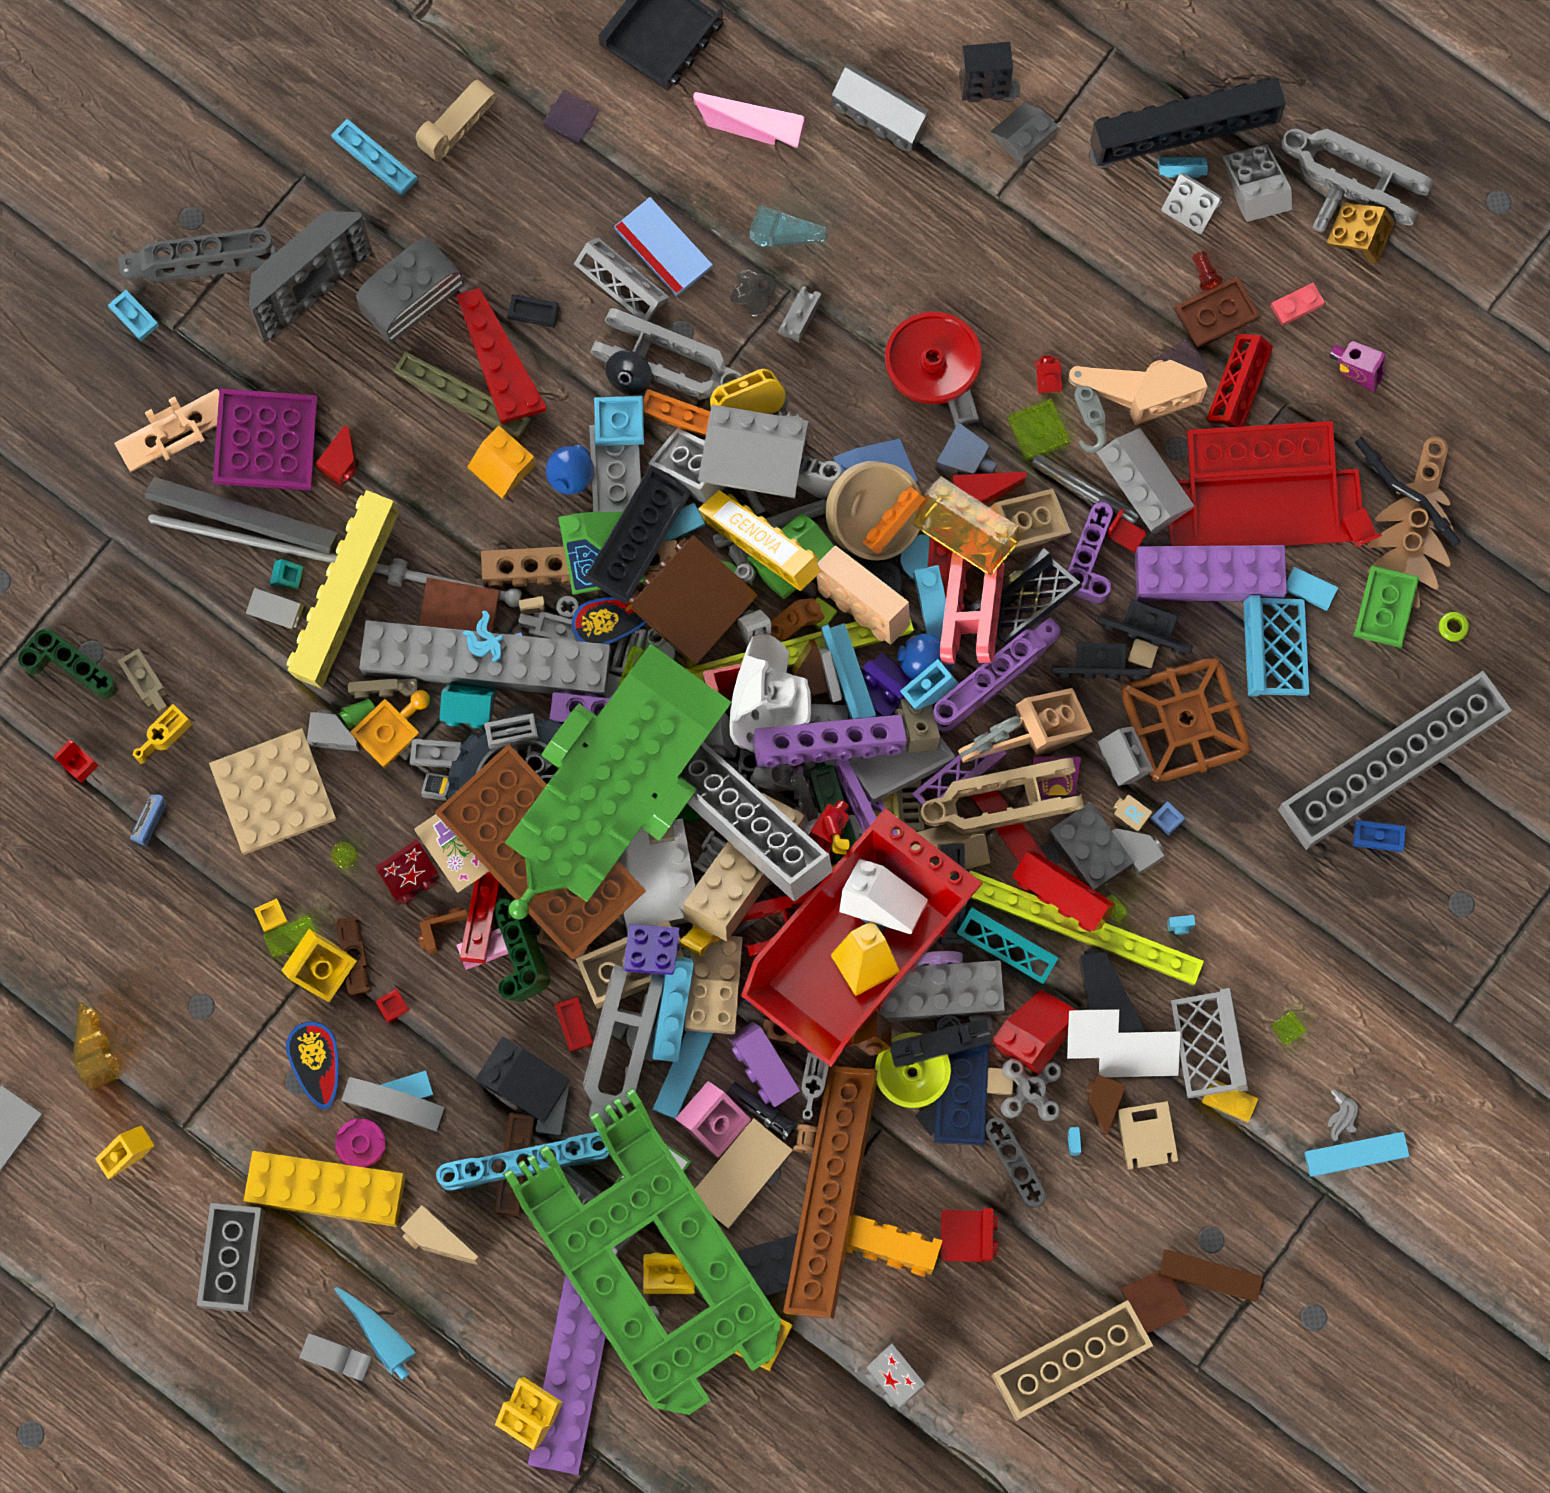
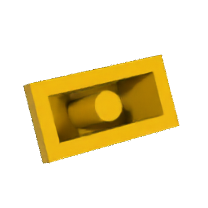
M141 1125L119 1134L95 1159L109 1180L142 1159L155 1145Z

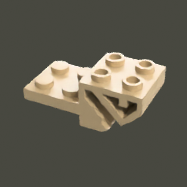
M730 936L727 942L723 939H720L718 942H712L701 957L691 952V959L694 965L685 1015V1031L735 1034L742 937Z

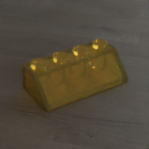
M941 476L925 494V500L920 505L913 521V526L990 576L1020 541L1019 526Z

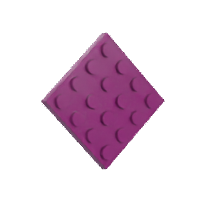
M219 388L213 484L311 491L317 395Z

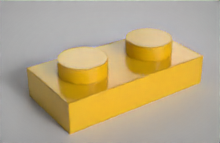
M1214 1080V1082H1216V1083L1219 1084L1220 1086H1225V1085H1226V1084H1224V1083H1222V1082H1219V1081H1217V1080ZM1236 1090L1204 1096L1201 1103L1248 1123L1258 1098Z

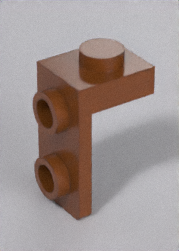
M814 597L795 601L771 621V636L780 642H784L804 626L818 624L824 620L825 617Z
M454 908L449 910L447 915L439 917L438 914L424 917V921L419 922L422 934L418 935L421 950L426 949L428 955L438 953L432 929L466 920L469 914L468 909Z

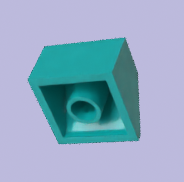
M447 684L441 693L439 721H446L445 724L449 726H460V723H468L472 728H485L484 723L492 721L496 688Z

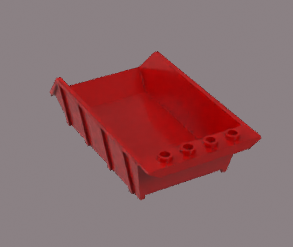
M886 808L847 851V854L832 869L833 872L822 880L757 955L741 995L830 1067L835 1064L845 1047L851 1046L855 1036L877 1010L880 1012L887 998L910 971L912 973L915 971L919 961L940 936L944 937L957 914L983 884ZM899 829L901 832L899 835H893L892 831ZM914 844L920 845L918 850L911 849ZM862 859L884 866L927 898L928 903L912 934L886 927L881 932L887 941L900 972L855 996L833 961L831 954L850 932L866 924L860 918L840 912L842 890L858 860ZM938 859L940 862L938 865H932L931 861ZM953 874L959 875L957 880L950 879Z

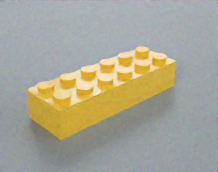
M252 1151L243 1201L247 1205L397 1227L406 1177L403 1173Z

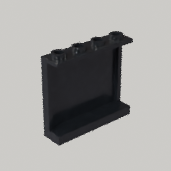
M626 0L598 35L599 45L668 91L672 85L676 86L679 83L685 68H690L696 60V54L700 49L703 51L708 46L710 36L722 28L724 24L723 10L719 9L718 12H715L699 0Z

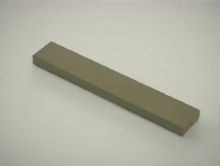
M405 351L393 370L394 374L494 428L500 426L518 441L531 422V418L525 417L500 424L490 396Z

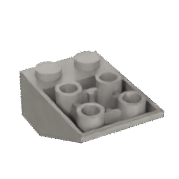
M1268 144L1222 156L1239 209L1246 222L1292 210L1291 187Z

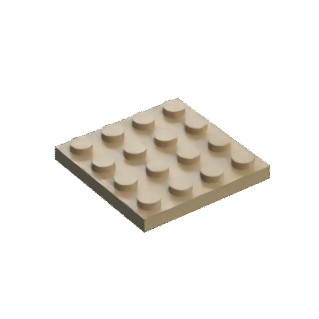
M302 728L209 763L243 855L337 820Z

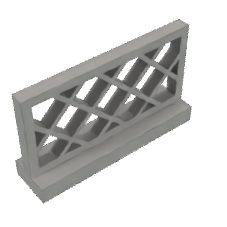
M1230 988L1220 989V992L1171 1000L1176 1032L1180 1031V1056L1188 1099L1236 1090L1238 1092L1248 1091ZM1217 999L1218 1008L1212 1016L1201 1009L1206 1001ZM1188 1004L1195 1010L1189 1019L1186 1020L1179 1015L1177 1006ZM1198 1012L1209 1018V1021L1202 1030L1191 1023ZM1218 1014L1220 1015V1021L1215 1019ZM1180 1021L1185 1023L1182 1028L1180 1025ZM1212 1022L1222 1027V1033L1217 1040L1205 1033ZM1188 1026L1199 1033L1192 1044L1185 1041L1182 1036ZM1202 1036L1214 1043L1206 1054L1195 1047ZM1223 1038L1225 1046L1220 1043ZM1184 1044H1185L1187 1047H1189L1186 1052H1185ZM1217 1046L1226 1051L1227 1055L1221 1064L1209 1057ZM1192 1050L1204 1057L1196 1069L1189 1065L1186 1060ZM1207 1060L1218 1067L1211 1078H1208L1199 1071ZM1227 1062L1229 1070L1224 1067ZM1188 1068H1189L1191 1071H1193V1073L1191 1074L1190 1077H1189ZM1221 1070L1230 1075L1231 1085L1220 1086L1214 1082ZM1196 1074L1207 1081L1202 1090L1192 1091L1191 1081Z

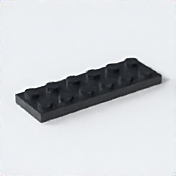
M650 465L584 579L623 604H626L692 491Z

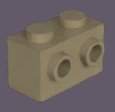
M901 699L899 709L895 710V715L902 716L908 754L937 750L940 734L934 718L932 704L915 710L907 699Z

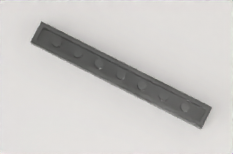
M157 477L153 478L145 491L146 499L327 554L330 553L338 536V532Z

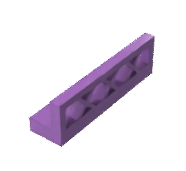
M1001 751L989 756L976 758L974 768L971 771L960 770V761L962 759L959 754L917 789L912 796L921 806L926 802L921 794L927 789L937 790V798H941L946 792L940 796V790L947 791L949 788L941 786V777L943 775L956 774V781H959V775H965L960 780L986 775L1005 759L1007 753ZM978 759H984L978 764ZM955 765H957V770H951ZM938 780V786L933 785Z
M837 759L835 770L839 783L863 832H865L876 819L873 810L881 813L886 807L882 800L874 804L868 801L849 761ZM896 829L892 831L893 835H899Z

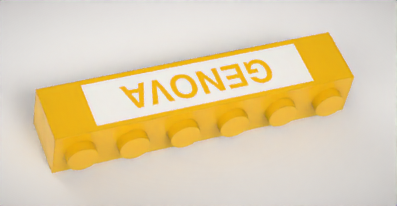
M718 490L698 509L708 526L801 591L821 572L817 563L818 557L811 550L805 551L794 538L788 539L780 528L771 527L763 516L757 517L747 505L741 506L733 495H726Z

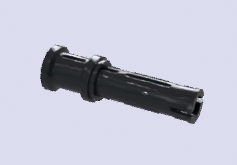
M736 1081L726 1093L762 1119L766 1128L771 1127L782 1135V1139L785 1141L791 1136L798 1125L796 1120L791 1121L781 1113L779 1108H771Z

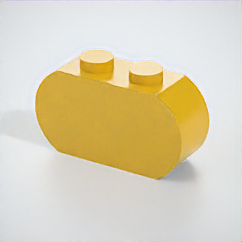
M759 369L718 386L711 395L710 407L713 404L772 414L781 409L785 402L786 393L773 372L767 369Z

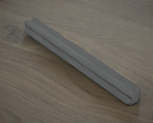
M1037 454L1033 459L1032 466L1095 504L1099 502L1109 504L1115 516L1118 515L1120 510H1123L1122 518L1132 524H1135L1138 520L1139 514L1137 511L1041 454Z

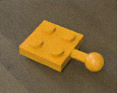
M417 690L412 694L411 702L400 713L384 699L350 733L385 769L412 743V739H416L420 735L407 719L417 709L427 708L430 704V696L426 691Z

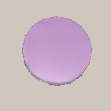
M955 951L928 952L919 961L918 966L963 963V954Z

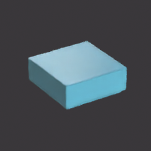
M1072 1127L1067 1132L1069 1155L1078 1156L1081 1154L1079 1127Z

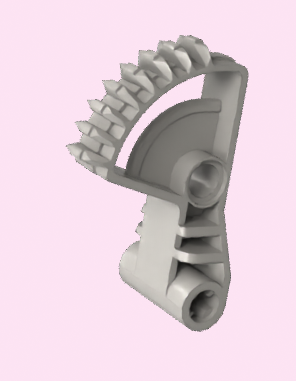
M789 410L787 416H783L803 420L800 412L796 416H792V412ZM781 411L778 412V416H783ZM803 455L797 485L814 496L827 500L833 484L841 475L840 466L834 461L823 463L818 459H812L809 456Z

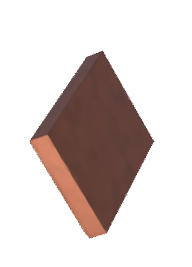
M1238 276L1174 307V311L1196 350L1259 320L1261 317Z
M427 577L419 626L476 631L478 622L483 618L482 611H486L490 615L487 631L493 633L500 590Z

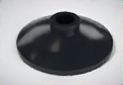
M621 350L614 353L607 361V378L620 392L630 395L640 394L651 384V367L640 354L629 350Z

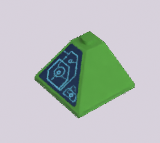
M623 511L585 512L558 517L573 595L601 590L584 579ZM643 575V577L641 578V580H640L639 583L645 581L644 575Z

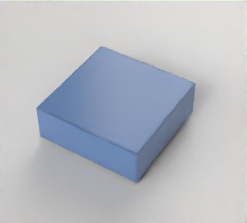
M1168 801L1150 818V821L1167 837L1185 820V817Z

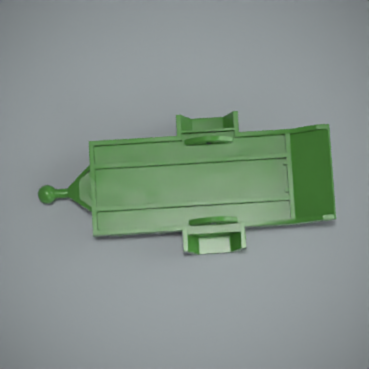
M650 644L598 716L581 704H578L541 754V756L558 767V771L505 841V844L525 857L528 889L523 896L510 903V915L515 919L525 918L529 913L528 905L536 894L562 888L569 889L587 902L640 828L660 841L697 790V788L681 778L679 774L732 702Z

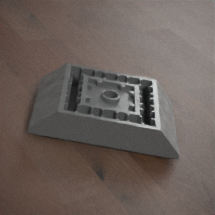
M324 211L251 274L249 308L261 340L264 343L269 339H275L286 324L295 322L300 312L305 308H311L322 293H328L334 287L337 280L348 276L358 262H364L370 256L372 248L363 216L359 212Z

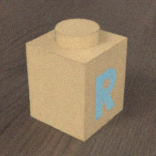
M1129 794L1125 800L1120 798L1112 808L1115 812L1112 820L1126 830L1139 833L1152 814L1151 810Z

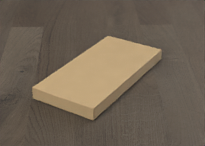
M753 1118L695 1190L711 1215L729 1229L793 1150Z

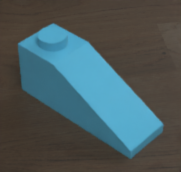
M937 565L915 570L913 578L926 633L941 640L946 598Z

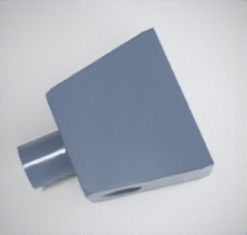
M958 423L937 460L936 469L952 475L977 474L978 471L989 474L995 471L997 463L986 458L990 446L962 424Z

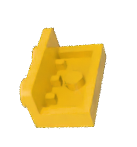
M658 1252L644 1254L643 1294H695V1284L675 1254H662Z

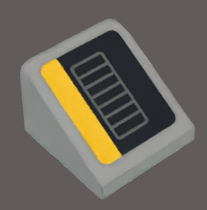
M427 773L421 792L422 797L447 801V793L449 791L448 776Z

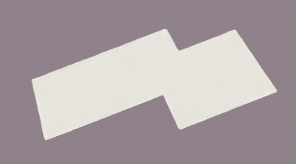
M1119 1010L1069 1011L1067 1059L1100 1058L1099 1075L1104 1077L1178 1076L1180 1031L1118 1033Z

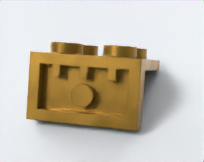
M1344 202L1327 243L1329 246L1361 250L1369 262L1379 263L1395 221L1384 207Z

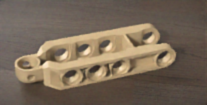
M1065 758L954 781L943 797L926 801L923 804L921 819L929 826L947 824V826L964 835L1077 811L1084 808L1081 794L1065 799L1057 797L1041 801L1037 782L1067 776L1076 772L1073 758ZM1019 785L1025 786L1029 806L1017 809L1009 807L1006 811L993 814L986 812L982 816L963 819V817L960 818L958 816L955 803L959 798Z

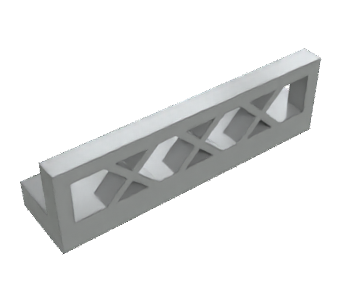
M599 237L586 243L574 263L576 267L633 315L649 322L656 309L665 305L669 299L667 294ZM587 254L594 259L595 268H589L583 263ZM603 270H608L612 274L613 283H607L603 279ZM621 285H626L630 289L631 298H625L621 295ZM639 300L645 301L650 306L646 314L639 310Z

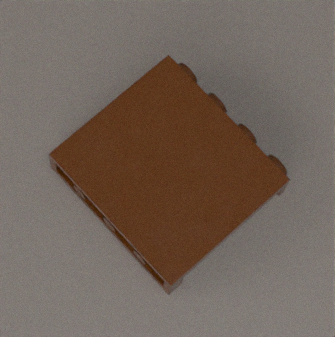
M694 535L688 540L683 538L675 546L674 549L677 551L672 558L667 555L658 565L661 570L656 575L652 572L645 579L643 584L646 587L641 592L636 590L628 601L630 604L625 609L627 612L632 609L686 659L683 664L689 669L702 659L758 596Z

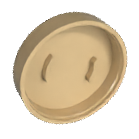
M879 461L862 462L844 471L833 484L826 503L827 525L837 544L846 552L869 560L889 559L906 550L920 531L924 515L923 502L878 555L862 541L866 538L868 531L879 523L883 514L896 503L899 495L907 490L909 486L921 494L915 480L900 467Z

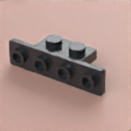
M1133 598L1124 621L1100 613L1098 622L1102 623L1101 626L1108 630L1115 631L1116 628L1123 630L1125 635L1131 638L1138 639L1139 636L1146 638L1148 643L1154 646L1162 647L1163 644L1172 647L1171 651L1181 655H1185V653L1191 654L1193 648L1192 644L1170 637L1178 616L1176 613Z
M1076 642V666H1051V672L1056 673V677L1063 678L1071 677V673H1081V678H1096V674H1105V678L1120 679V674L1130 675V679H1145V675H1150L1151 670L1150 668H1125L1126 643Z

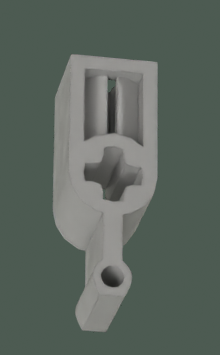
M809 1052L802 1081V1095L808 1101L802 1118L804 1122L810 1123L813 1115L811 1111L813 1101L819 1100L824 1093L829 1066L815 1054ZM819 1062L817 1076H815L816 1064ZM811 1083H816V1088L820 1090H815L814 1094H810L806 1086L810 1087Z
M310 1333L299 1357L360 1381L364 1380L372 1359L371 1356Z

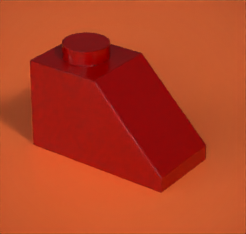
M346 425L342 427L316 462L320 472L341 486L346 481L349 482L356 473L351 433Z

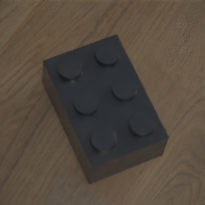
M999 42L964 45L962 47L959 70L962 101L979 102L982 99L1002 100L1005 97H1009L1013 74L1011 43Z

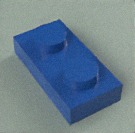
M1356 820L1353 846L1403 852L1406 826Z

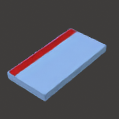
M651 197L614 226V230L676 297L713 268L712 263Z

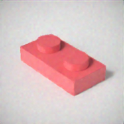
M1311 283L1272 302L1270 307L1281 326L1324 306L1325 302L1315 284Z

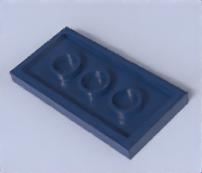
M989 1045L948 1055L951 1075L946 1090L936 1100L934 1143L985 1145Z

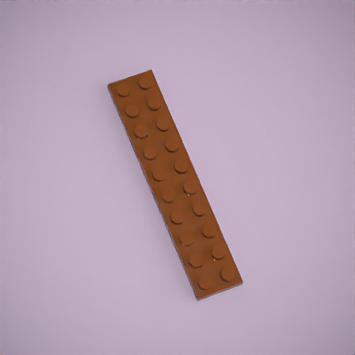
M829 1066L783 1310L786 1314L834 1319L877 1086L878 1071L875 1069Z

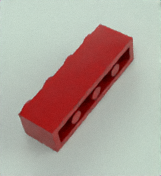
M1035 850L1026 852L1012 878L1018 881L1017 885L1026 891L1032 890L1038 894L1037 898L1048 905L1052 903L1059 908L1057 911L1067 918L1073 917L1079 921L1078 925L1088 932L1100 930L1116 905Z

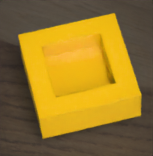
M277 899L254 909L265 933L288 923Z

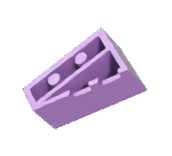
M751 1022L728 1037L733 1046L732 1051L739 1062L743 1061L747 1068L745 1073L752 1083L756 1081L761 1090L758 1091V1094L765 1104L769 1102L772 1106L776 1107L800 1091L760 1026Z

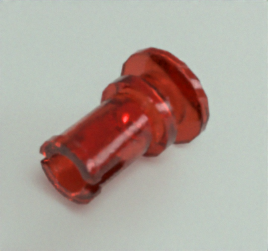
M1202 251L1203 256L1198 252L1192 257V260L1199 272L1200 289L1209 290L1218 286L1222 282V277L1217 275V271L1210 264L1207 253Z

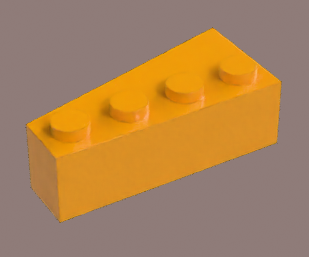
M853 1214L846 1252L853 1253V1250L862 1252V1257L872 1261H877V1258L887 1260L886 1265L901 1269L902 1266L912 1268L911 1273L925 1277L926 1273L932 1274L942 1240L934 1238L933 1242L926 1241L927 1238L922 1234L915 1232L904 1234L898 1227L887 1224L879 1226L877 1225L878 1222Z

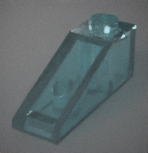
M761 205L758 207L750 228V239L760 246L769 245L774 247L825 241L827 237L826 227Z

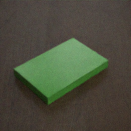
M1371 565L1353 637L1402 648L1419 577Z

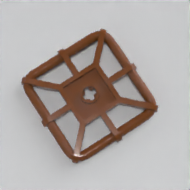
M1214 657V659H1202L1175 668L1170 666L1165 668V671L1146 676L1145 679H1136L1127 685H1123L1121 689L1123 703L1131 726L1134 727L1154 770L1149 773L1153 781H1169L1198 771L1204 773L1207 772L1208 768L1249 755L1251 751L1250 741L1239 711L1240 704L1234 697L1226 671L1219 662V659ZM1209 668L1197 690L1181 694L1176 677ZM1215 671L1226 703L1209 708L1204 690ZM1168 680L1174 697L1159 701L1137 689ZM1132 697L1156 708L1161 723L1142 728ZM1229 711L1240 741L1218 731L1212 715ZM1183 713H1186L1188 717L1192 716L1193 720L1190 721V725L1180 722ZM1163 730L1169 747L1158 768H1156L1145 736ZM1213 737L1236 750L1204 760L1199 741ZM1191 744L1197 762L1163 772L1174 749Z

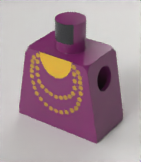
M1351 341L1347 349L1334 345L1329 355L1330 358L1340 362V373L1372 392H1375L1386 373V354L1355 341Z
M1033 757L1032 765L1073 758L1076 772L1067 776L1037 782L1041 801L1061 797V799L1075 797L1080 757Z

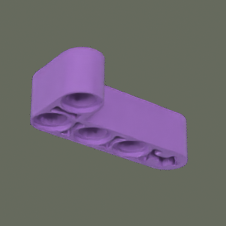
M1105 502L1096 503L1092 507L1068 569L1072 576L1082 581V588L1074 593L1073 596L1096 604L1106 601L1111 589L1107 578L1092 573L1113 514L1111 506ZM1099 513H1103L1104 516L1099 526L1096 524ZM1088 534H1095L1099 540L1091 542L1086 536ZM1082 555L1087 556L1091 562L1083 564L1078 560V557ZM1070 582L1064 583L1065 589L1072 585ZM1101 586L1104 588L1105 593L1096 594L1093 591V587Z

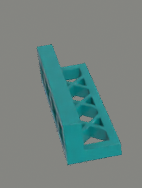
M971 908L957 932L961 937L1044 984L1058 961V957ZM970 920L981 925L982 935L972 937L964 932ZM984 928L988 929L991 932L985 934ZM994 934L1000 936L1003 939L1004 947L995 950L989 947L986 936ZM984 937L985 944L977 939ZM1006 941L1012 943L1013 945L1007 946ZM1018 947L1024 950L1026 960L1019 962L1011 960L1008 949ZM1006 950L1007 957L999 953V951ZM1028 953L1034 956V958L1029 959ZM1039 959L1048 964L1042 977L1032 972L1031 961ZM1027 963L1029 969L1023 967L1020 964Z

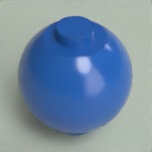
M581 445L565 446L557 449L551 454L546 463V477L549 484L562 494L573 495L584 491L590 485L594 476L592 459L589 456L588 450Z
M918 634L908 639L904 646L899 647L897 660L900 661L901 669L908 678L914 680L937 659L941 661V640L930 634ZM953 664L945 665L947 669L951 672Z

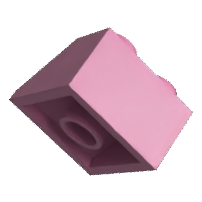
M709 1081L675 1118L689 1134L718 1158L751 1121L724 1091Z

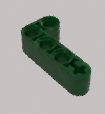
M49 629L37 631L18 655L20 666L30 675L39 674L51 660L102 699L111 698L117 691L115 681L106 671ZM52 638V643L49 646H41L44 639ZM63 653H71V657L67 661L60 660ZM28 658H37L35 664L31 666L26 665ZM83 667H90L87 675H79V671ZM96 678H98L104 684L107 683L108 687H100L99 684L95 681Z
M502 899L495 905L494 913L515 972L500 981L498 992L504 999L522 1002L545 990L550 984V975L529 916L527 915L523 919L513 918L509 913V905L512 900Z

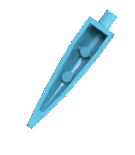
M334 1288L359 1322L376 1356L391 1375L396 1372L401 1380L407 1378L410 1373L403 1365L416 1352L398 1332L372 1309L340 1288Z

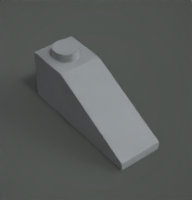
M748 610L740 615L741 617L737 618L738 627L746 647H748L753 636L759 634L771 635V621L761 610Z

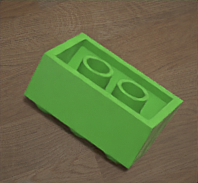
M803 512L781 529L788 539L794 538L805 551L811 550L818 557L817 563L834 547L818 525ZM752 556L747 557L750 565L755 570L756 576L781 598L785 599L797 589Z

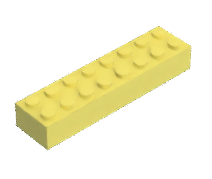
M366 490L364 496L361 495L356 503L357 513L354 518L351 517L348 521L346 538L338 544L335 563L331 562L326 573L328 579L325 585L320 586L316 596L319 600L315 608L312 607L307 615L308 625L305 630H301L297 638L298 648L295 653H291L287 662V666H289L288 671L296 679L321 689L324 687L400 512L394 501Z

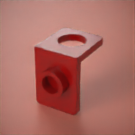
M1365 508L1343 517L1355 547L1382 536L1381 533H1376Z
M1120 510L1109 527L1106 537L1131 552H1136L1137 547H1139L1146 536V532L1122 518L1124 511Z

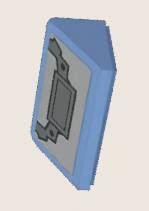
M150 795L130 837L132 841L144 846L148 845L167 805V801L163 796Z

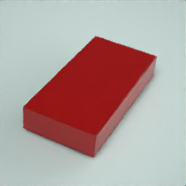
M575 997L554 1004L570 1053L592 1046L593 1040L579 998Z

